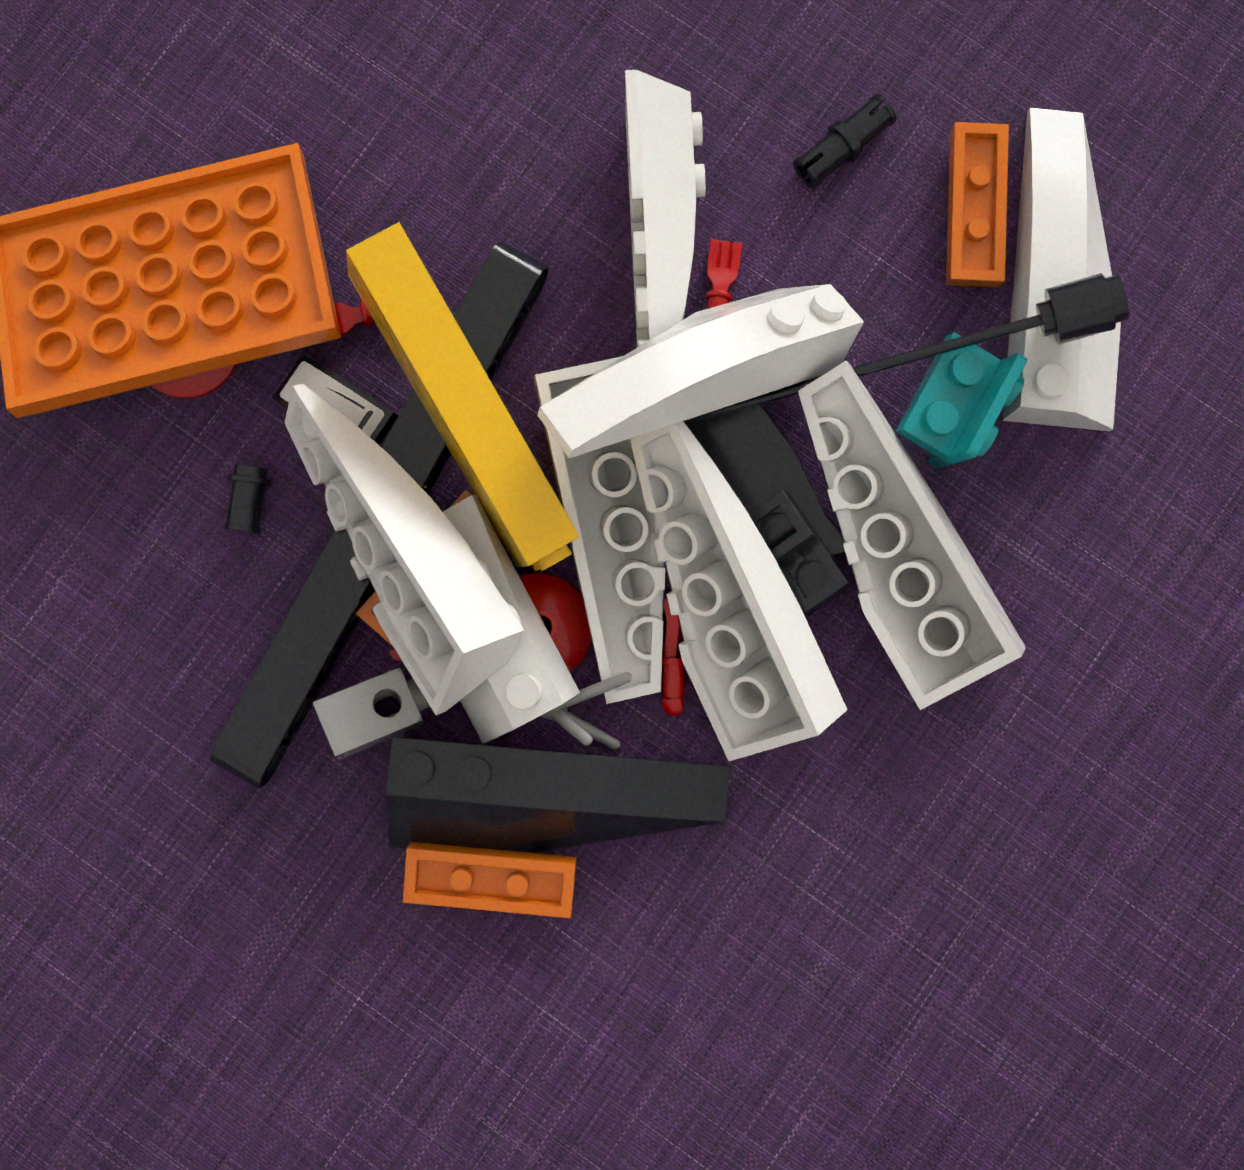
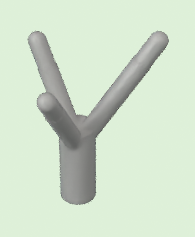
M624 672L580 689L578 695L539 717L556 721L584 745H590L594 739L616 750L620 747L619 740L567 712V708L631 682L632 675L629 672Z

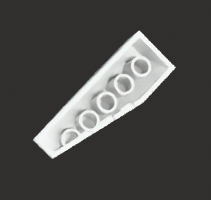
M625 70V121L638 348L684 320L694 253L696 197H705L706 184L704 164H694L693 146L702 145L703 130L701 112L691 111L690 91L638 70Z
M1030 108L1027 112L1010 323L1036 316V303L1045 301L1044 290L1046 288L1102 273L1105 278L1112 276L1083 113ZM1121 322L1116 323L1114 330L1060 345L1057 344L1054 335L1044 337L1040 326L1009 335L1008 357L1019 353L1027 358L1028 361L1020 374L1024 378V385L1016 399L1008 407L1003 408L1002 421L1100 431L1113 430Z
M831 284L776 289L698 311L542 405L537 416L568 458L576 457L824 375L843 363L864 321Z
M621 357L536 374L534 382L540 407ZM544 425L561 505L580 536L571 541L570 546L600 679L603 681L624 672H629L632 675L631 682L604 693L606 704L661 692L663 590H665L664 562L658 561L654 540L659 538L654 513L646 510L630 439L568 458Z
M844 361L800 389L798 393L817 458L821 461L829 487L827 492L833 512L836 511L845 543H843L847 560L849 565L851 564L859 589L860 594H858L862 611L919 709H924L1022 657L1026 649L1024 643L945 511L850 363Z
M303 383L293 385L284 422L313 485L324 483L326 486L327 514L335 531L338 532L346 529L356 555L350 560V563L358 580L369 578L381 603L376 604L372 609L381 628L435 715L446 712L509 662L524 632L519 615L511 604L506 603L492 582L486 564L481 559L476 558L464 538L432 498L394 458L349 418Z
M683 421L631 438L630 443L646 510L654 513L659 538L654 540L658 561L666 563L672 591L666 595L671 615H678L684 641L678 644L682 662L728 761L820 735L847 711V707L797 599L748 512L713 460Z

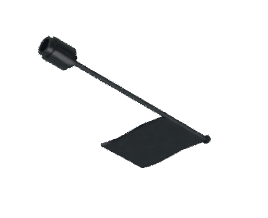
M1102 273L1046 288L1044 290L1045 301L1036 303V316L852 368L857 376L861 377L1039 326L1043 336L1054 335L1058 345L1115 329L1116 323L1129 319V308L1124 286L1118 275L1105 278ZM819 377L683 421L713 460L748 514L783 489L810 523L830 553L834 555L845 552L843 543H845L844 538L824 513L795 451L761 407V404L799 394L798 391Z

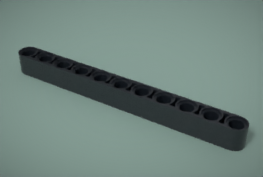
M501 241L497 242L488 254L454 315L456 322L490 381L494 378L536 302L549 272L547 265ZM413 389L381 448L392 456L429 495L451 453ZM346 529L333 532L212 751L210 758L212 763L259 789L263 788L276 772L313 705L312 702L316 700L357 626L360 617L355 613L375 592L369 578L358 580L350 563V560L356 555Z

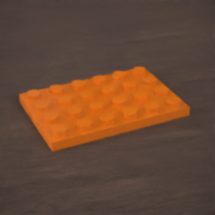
M298 143L0 216V360L6 410L15 418L26 417L341 338L305 158Z

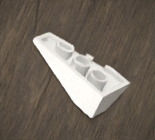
M471 495L443 511V513L464 538L476 558L481 559L486 564L492 582L506 603L511 604L519 615L521 626L524 629L509 662L460 700L484 744L564 704L578 695L580 691L477 496Z

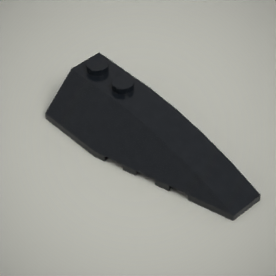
M408 736L392 737L386 789L389 847L407 849L411 841L531 853L722 823L726 819L730 766Z

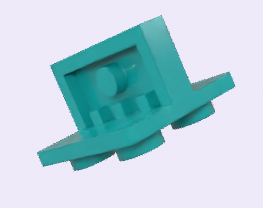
M953 332L947 335L944 341L958 338L961 336ZM977 345L936 355L895 432L932 453L928 463L937 469L984 455L997 436L998 427L994 423L1002 408L1008 407L1016 399L1024 385V378L1020 374L1028 359L1016 353L1000 360Z

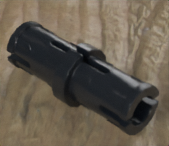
M879 94L873 95L866 104L844 122L836 120L827 128V135L793 161V167L801 180L807 174L810 176L805 181L808 187L816 188L823 179L845 161L854 162L862 155V147L888 126L896 122L895 111L889 102L882 109L879 108L885 101L883 96Z

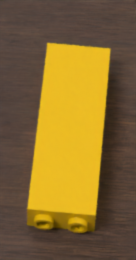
M400 222L347 249L348 277L472 491L477 496L517 567L532 565L535 571L539 569L543 571L571 555L572 553L567 544L580 537Z

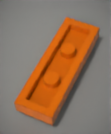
M955 122L950 130L946 286L1000 288L1005 282L1009 124Z
M410 841L406 849L403 903L571 918L577 857Z

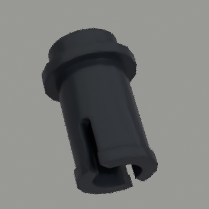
M243 464L234 465V473L227 475V480L232 481L227 523H225L224 529L261 533L260 523L265 488L272 485V480L267 479L268 469Z

